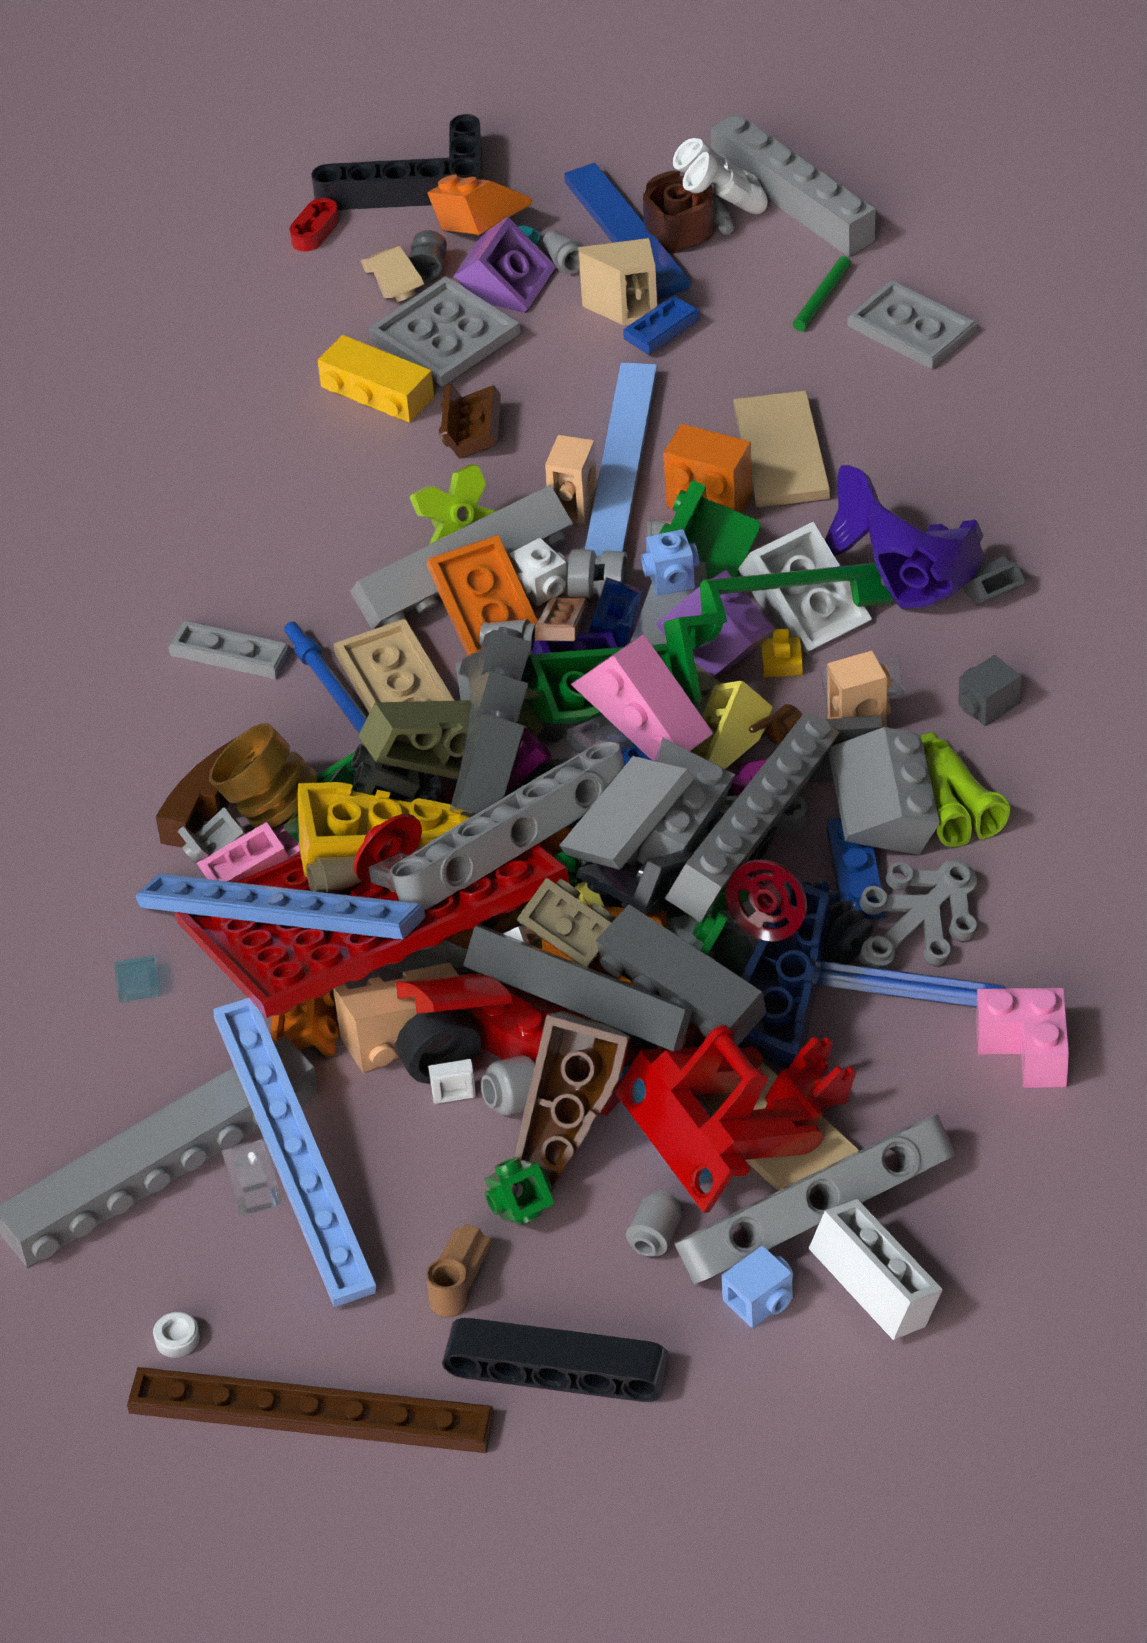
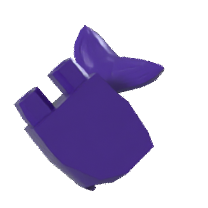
M850 465L840 466L837 485L838 511L825 538V542L834 556H838L851 549L869 532L876 567L889 593L901 609L927 607L950 598L975 576L985 557L980 545L984 535L976 520L963 521L957 529H948L943 524L929 525L926 532H922L886 509L880 503L872 481L864 471Z

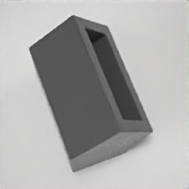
M1003 556L980 566L975 576L964 585V592L978 605L1015 589L1026 582L1017 562H1010L1006 556Z

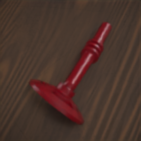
M770 860L749 861L740 866L728 881L726 901L729 912L736 924L750 936L763 941H780L793 935L803 924L807 912V900L804 889L796 876L781 864ZM786 881L791 884L795 891L797 907L790 904V892L784 884ZM740 889L750 891V902L756 910L751 916L747 914L742 905ZM778 907L782 910L781 913L770 914ZM785 918L790 922L785 926L777 928L764 926L765 922L774 923Z

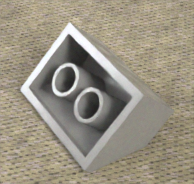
M882 727L831 746L828 754L845 841L920 855L940 824L921 734Z

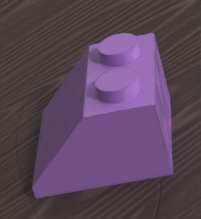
M507 217L482 234L454 277L467 290L491 305L525 312L529 309L556 266Z
M725 570L712 579L731 578V576ZM700 587L658 621L656 626L664 635L663 622L678 617L702 615ZM745 592L720 595L726 612L727 622L723 623V628L714 641L705 647L693 649L695 663L714 678L754 654L775 631L773 625Z

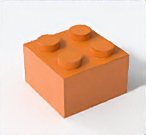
M681 423L663 452L666 507L673 509L679 492L681 490L687 491L693 480L706 486L708 500L743 514L752 498L751 441Z

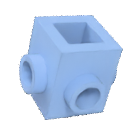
M681 529L646 537V553L641 554V563L644 575L651 578L656 595L661 596L694 589V567L699 566V556L695 543H688L684 530Z

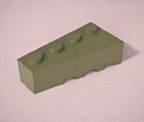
M524 699L517 724L523 725L524 728L537 738L544 724L526 699ZM471 700L375 702L358 737L376 763L458 780L468 732Z

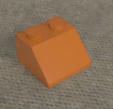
M450 175L439 180V186L427 192L442 230L476 235L482 234L505 218L511 217L533 204L529 196L493 181L478 180L476 177L460 178L457 175Z

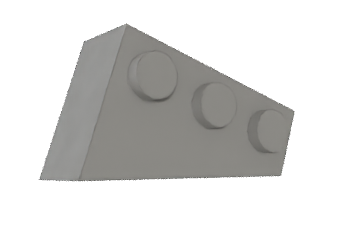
M662 738L654 761L686 768L694 779L639 846L637 861L644 864L647 860L684 849L692 852L709 828L714 817L722 809L735 774Z

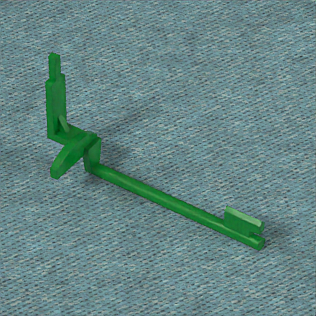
M866 563L703 580L700 584L702 615L678 617L663 622L674 678L699 712L698 702H701L702 697L693 649L705 647L714 641L721 632L723 623L727 622L721 594L850 581L853 603L857 607L893 603V597L887 587L881 583V576L876 564Z

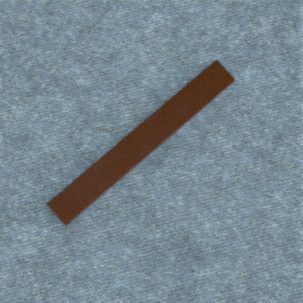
M137 1367L127 1403L129 1414L478 1453L487 1452L494 1418V1409L490 1405Z

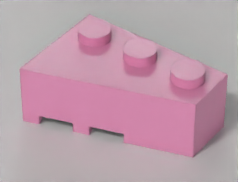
M644 634L571 684L652 761L655 760L662 738L691 751L713 734L710 727Z

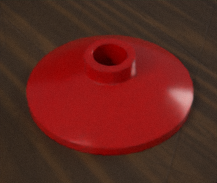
M400 814L370 829L354 860L355 875L365 883L378 882L391 875L390 869L392 866L416 850L422 835L421 822L414 815Z

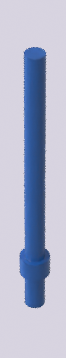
M289 622L284 627V632L295 645L294 651L303 664L311 667L356 731L360 733L367 719L322 658V650L316 641L311 637H307L297 622Z

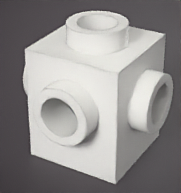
M541 538L509 553V559L526 596L536 606L568 591V562L560 552L556 553Z

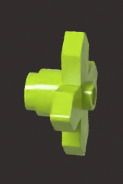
M468 465L454 472L449 493L435 486H426L410 495V500L417 516L431 519L432 524L436 528L429 544L496 512L495 510L477 506L486 486L485 479L478 465Z

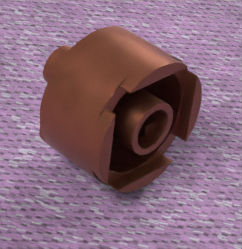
M668 171L653 177L646 184L645 193L643 192L645 228L652 236L657 238L669 253H678L685 247L694 246L702 241L709 240L713 236L714 210L712 185L710 184L703 192L691 193L684 189V176H680V171Z

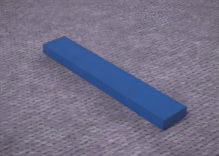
M596 163L564 173L565 184L612 243L649 238L655 262L658 300L690 289L689 278L657 238L647 231L644 222Z

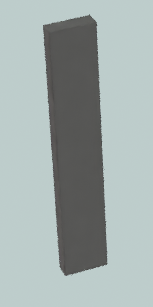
M474 926L463 966L671 1051H681L693 1009L485 926Z

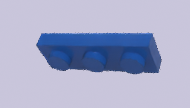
M841 818L827 820V834L838 893L841 896L840 900L849 901L852 906L851 910H859L863 915L862 919L885 918V911L871 915L864 912L860 907V899L865 888L869 886L881 888L873 846L846 842ZM867 898L871 903H879L876 898Z

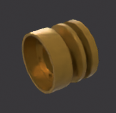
M261 723L246 730L223 750L210 770L209 781L230 803H237L236 809L243 817H247V820L254 828L266 822L270 828H274L290 818L298 810V783H317V772L307 762H304L305 760L297 752H290V744L270 723Z

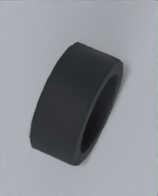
M464 1009L416 1014L400 1030L395 1045L397 1054L409 1075L417 1082L430 1084L428 1066L471 1059L472 1063L479 1054L482 1042L480 1033L468 1013ZM449 1035H453V1037L440 1048L433 1050L431 1052L424 1053V1051L437 1040Z

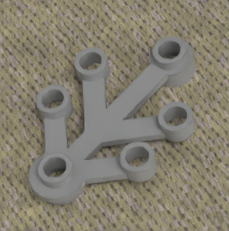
M947 861L938 870H912L904 862H895L890 865L886 875V882L892 889L904 890L908 886L934 887L927 895L886 894L878 886H869L862 893L860 907L868 914L876 915L882 911L908 913L883 936H875L864 942L859 955L861 966L889 970L895 956L894 949L923 922L926 946L923 952L925 961L933 966L945 964L951 947L943 939L940 906L947 899L950 900L953 915L949 932L954 939L958 941L970 940L977 926L975 918L969 914L967 896L976 887L977 876L975 871L962 861ZM901 873L905 876V879H898L893 874ZM952 876L958 877L961 880H956ZM867 898H876L879 903H871ZM957 924H964L969 930H962ZM937 948L941 950L943 954L936 955L931 951V949ZM873 949L880 950L884 954H878L874 952Z

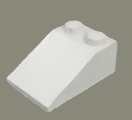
M811 522L750 552L738 570L742 576L837 567L840 565L815 523ZM850 581L751 591L757 602L783 629L789 630L790 637H800L801 649L806 654L872 620L865 606L857 607L853 603Z

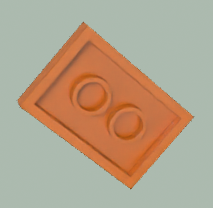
M499 535L428 558L426 565L467 657L481 650L480 629L483 623L529 619L530 623L537 624V618Z

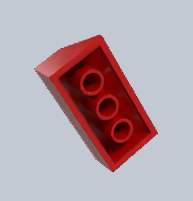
M506 983L501 984L512 995L511 1004L467 1008L465 1010L480 1033L482 1049L501 1059L524 1055L533 1059L535 1063L547 1015L564 1011L588 1018L578 1012H571L561 1005ZM630 1042L624 1068L633 1063L640 1050L648 1049L637 1043ZM622 1078L600 1113L608 1116L620 1102L615 1091Z

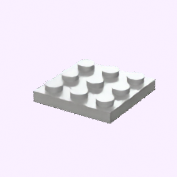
M445 276L370 326L368 333L370 340L391 354L432 370V380L443 387L520 334V323Z

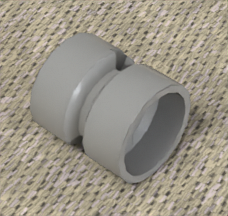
M571 550L567 578L569 598L591 599L594 594H598L601 600L624 601L627 584L626 552L604 551L601 556H597L594 550ZM598 569L604 570V580L598 581Z

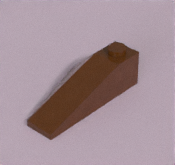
M564 1011L546 1016L513 1158L519 1157L520 1161H530L542 1166L551 1183L550 1193L620 1082L631 1038L605 1023Z

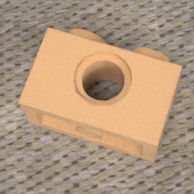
M558 435L545 464L547 486L551 484L572 523L585 526L593 508L597 489L594 440Z
M873 651L827 663L828 719L881 716L882 727L887 726V715L891 714L887 688L891 687V677L887 666L879 664Z

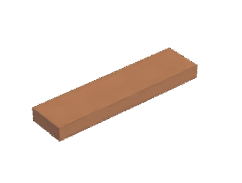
M551 598L535 626V640L575 641L588 614V599Z

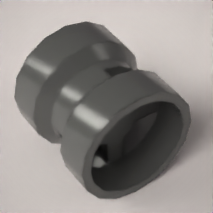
M432 230L421 231L413 239L409 260L422 280H431L439 276L442 271L447 241L438 232Z

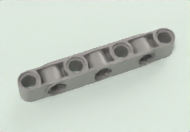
M610 741L589 747L397 862L390 869V874L399 901L422 904L424 910L429 909L584 816L625 766L619 744Z
M938 1114L932 1115L676 1241L674 1245L692 1283L702 1282L733 1267L762 1245L768 1250L818 1225L825 1210L855 1199L862 1203L956 1155L955 1149ZM888 1150L895 1152L899 1160L898 1168L895 1172L891 1171L885 1162V1155ZM813 1187L820 1189L824 1197L823 1205L819 1210L810 1203L809 1194ZM737 1224L743 1226L747 1231L748 1239L743 1248L737 1246L732 1237L733 1229Z

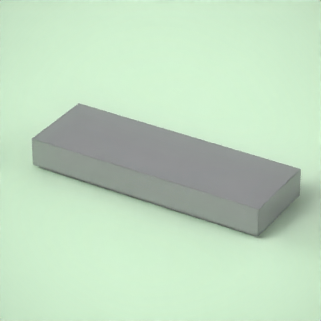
M183 620L168 646L170 656L271 679H277L291 654L289 643Z

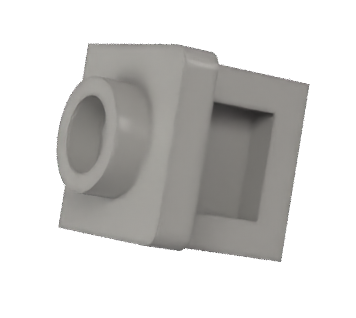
M225 807L195 834L185 826L178 830V833L186 842L182 849L196 864L247 834L234 815Z

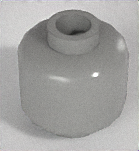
M521 1055L490 1064L486 1075L481 1079V1092L488 1107L494 1108L497 1113L503 1116L524 1112L535 1067L533 1059Z

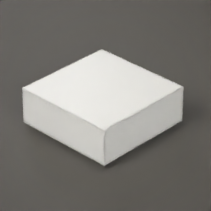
M471 1059L428 1066L434 1104L476 1097Z

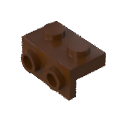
M453 384L445 386L444 401L441 403L442 422L439 427V435L443 444L446 447L450 446L458 458L486 450L497 444L501 394L494 385L464 397L460 395Z

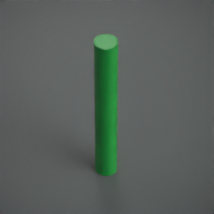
M839 257L793 321V327L796 330L804 331L847 272L851 266V261L848 257Z

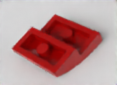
M465 974L396 982L398 999L415 997L416 1014L512 1003L510 992L499 981L484 974Z

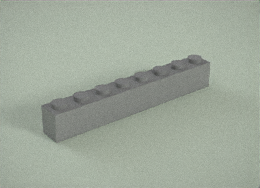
M806 710L686 862L665 899L701 922L727 888L732 874L748 861L818 769L840 732L830 726L825 719L815 716Z
M285 1036L274 1042V1045L298 1102L302 1106L312 1097L319 1094L315 1069ZM230 1068L0 1204V1235L24 1265L29 1268L40 1260L51 1257L60 1248L77 1238L88 1235L95 1227L115 1215L123 1214L135 1203L152 1193L161 1191L170 1182L189 1171L198 1169L205 1161L225 1149L233 1148L240 1140L259 1130L260 1128L235 1068Z

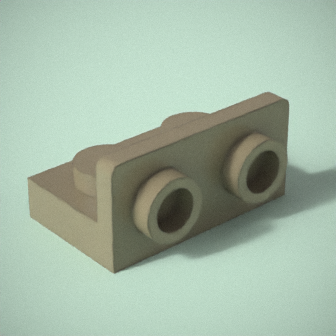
M546 878L518 916L517 921L576 963L589 968L599 955L596 940L613 922L615 917L596 903L589 908L577 898L581 893L564 880L559 879L555 884Z

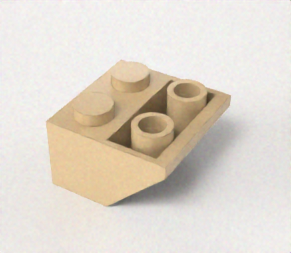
M649 238L578 247L581 300L584 308L621 325H628L657 306L656 270Z

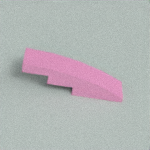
M266 822L197 862V865L206 879L238 882L299 855V842L292 838L283 828L287 822L273 831Z

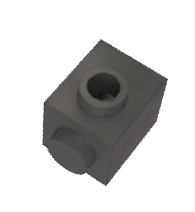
M993 655L976 667L969 668L959 677L958 705L967 715L973 716L986 726L1020 704L1022 676L996 655Z

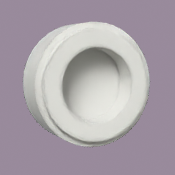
M171 1312L162 1316L156 1322L153 1329V1336L158 1351L170 1358H180L189 1355L199 1344L200 1334L197 1322L191 1315L184 1312Z

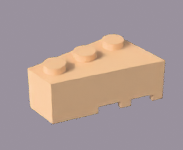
M450 963L403 972L402 979L383 982L381 977L368 979L367 986L348 989L345 984L333 988L341 1041L363 1074L377 1067L386 1066L391 1061L399 1058L395 1045L398 1034L407 1021L416 1015L415 997L398 999L396 982L458 975Z

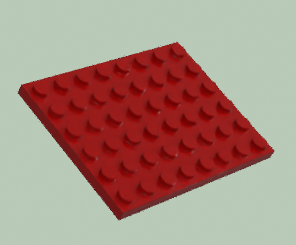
M456 786L443 791L447 804L452 803ZM536 844L466 888L455 892L431 908L424 910L426 917L403 940L174 912L181 928L232 982L250 998L252 1003L266 1018L286 1014L293 1006L311 998L323 997L330 993L333 988L349 981L361 980L368 976L371 971L384 965L399 963L407 955L424 947L439 945L445 938L462 930L474 929V926H480L484 920L493 916L516 910L520 904L531 900L546 878L555 884L559 879L567 883L570 880L566 867ZM301 854L236 882L311 891L308 879L304 876ZM391 875L378 882H362L336 893L399 901Z

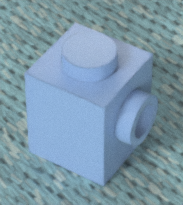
M762 1245L722 1274L723 1302L753 1329L770 1315L781 1313L793 1299L792 1269L782 1257H774Z

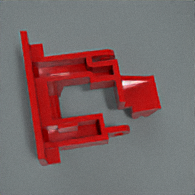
M720 1025L714 1028L700 1047L682 1048L681 1051L665 1050L664 1052L661 1049L640 1050L617 1087L615 1094L702 1212L710 1213L731 1178L734 1176H745L751 1169L745 1160L804 1155L812 1152L821 1144L823 1133L816 1124L823 1115L822 1110L836 1104H846L856 1076V1072L851 1066L847 1067L845 1071L840 1066H837L829 1073L827 1068L830 1063L827 1060L833 1043L828 1037L823 1038L821 1042L817 1037L811 1038L799 1051L789 1069H782L764 1098L768 1104L763 1109L753 1110L768 1081V1077L762 1069H759L763 1056L757 1048H739L733 1040L734 1033L727 1025ZM638 1079L644 1082L646 1089L644 1100L641 1103H638L633 1096V1086ZM731 1093L712 1117L708 1115L694 1096ZM705 1168L711 1172L713 1178L712 1188L707 1194L702 1191L699 1182L701 1172Z

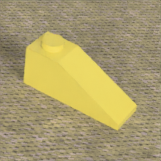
M744 681L715 684L702 714L703 719L713 734L690 752L726 769L760 740L766 727L755 733H750L749 727L769 716L773 706Z

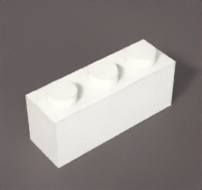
M858 1199L825 1210L809 1250L893 1340L925 1328L943 1289Z

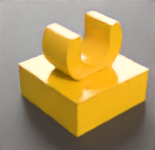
M775 629L773 638H767L761 645L763 677L803 675L800 637H789L788 629Z

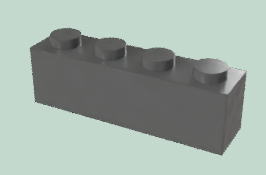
M630 904L596 940L601 957L600 963L606 971L615 977L624 976L635 987L693 1009L690 1021L699 1026L700 1031L706 1038L714 1028L720 1025H727L734 1033V1042L739 1045L767 1013L761 990Z

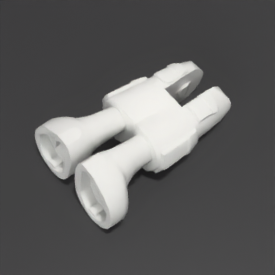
M688 139L676 150L673 157V166L678 171L685 173L683 178L685 190L694 194L700 193L712 183L714 184V194L733 203V205L751 214H761L765 211L768 204L767 196L755 175L741 170L728 158L719 156L712 150L709 144L701 139Z

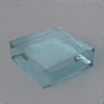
M155 955L114 962L119 1003L161 996Z

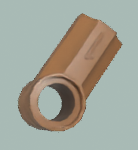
M468 1224L461 1228H455L440 1258L432 1262L427 1268L426 1282L429 1308L439 1316H456L467 1307L468 1291L491 1248L490 1238L485 1236L480 1228Z

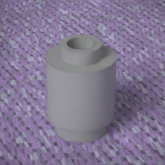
M656 1190L642 1199L626 1231V1239L635 1252L642 1256L650 1257L663 1255L667 1251L682 1220V1205L677 1197L669 1192Z

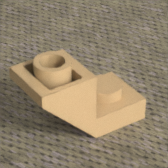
M401 246L390 247L360 260L365 273L374 272L384 298L395 297L396 301L399 302L415 296L414 288L424 285L421 276Z

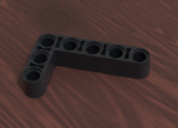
M471 114L458 115L450 121L449 158L332 163L317 166L311 173L314 200L317 198L334 200L337 204V210L432 205L427 192L439 186L438 181L442 178L457 175L460 178L476 177V179L482 180L480 121Z

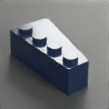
M787 882L786 887L791 896L790 904L797 907L795 891L791 884ZM802 882L800 883L807 900V912L803 924L793 935L784 940L773 942L759 940L741 977L762 991L767 1013L738 1047L757 1048L763 1059L788 1069L799 1051L806 1045L831 914L829 894ZM778 907L772 914L781 913L782 910ZM785 918L779 922H768L766 927H782L790 922Z

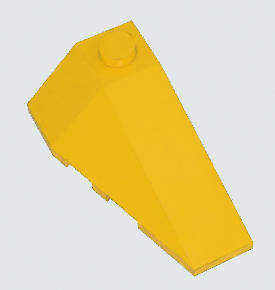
M341 782L298 783L299 849L305 877H307V864L315 862L317 857L356 856L369 830L377 825H381L394 816L411 814L421 822L422 835L414 852L469 819V817L450 812L451 804L417 798L411 803L391 799L390 792L377 790L376 795L352 791L353 785Z

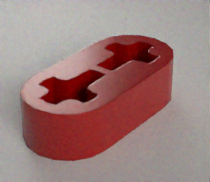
M329 198L312 200L293 221L289 230L291 245L294 249L303 252L315 250L333 231L339 222L337 204L334 200Z

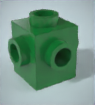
M519 1157L510 1158L494 1167L496 1173L484 1178L489 1189L485 1191L488 1206L494 1215L499 1214L502 1219L517 1222V1224H524L542 1215L541 1210L555 1204L549 1191L551 1190L549 1177L538 1163L525 1160L520 1161ZM517 1184L518 1190L514 1195L510 1186Z

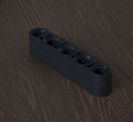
M460 1318L452 1323L442 1365L448 1373L464 1379L638 1402H652L661 1396L669 1353L662 1345L651 1341L475 1318Z

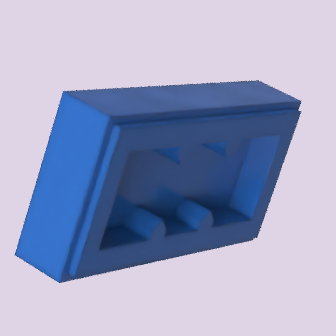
M672 295L623 329L624 340L650 355L699 321V310L679 297Z

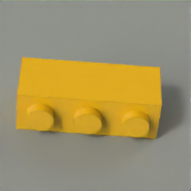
M341 335L317 359L321 387L410 423L434 398L432 370L345 335Z

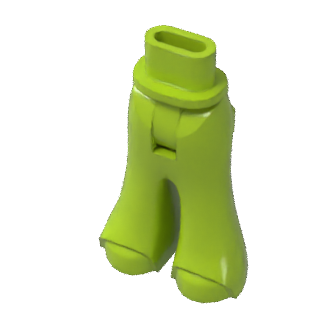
M933 732L921 735L940 823L935 830L940 841L948 847L967 845L971 839L972 827L980 840L990 838L1000 832L1010 815V805L1005 797L985 789L974 778L963 760L946 740L939 739Z

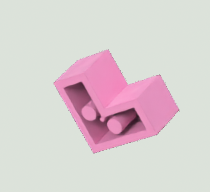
M1064 988L977 989L976 1029L978 1055L1021 1054L1023 1088L1067 1087L1069 1052Z

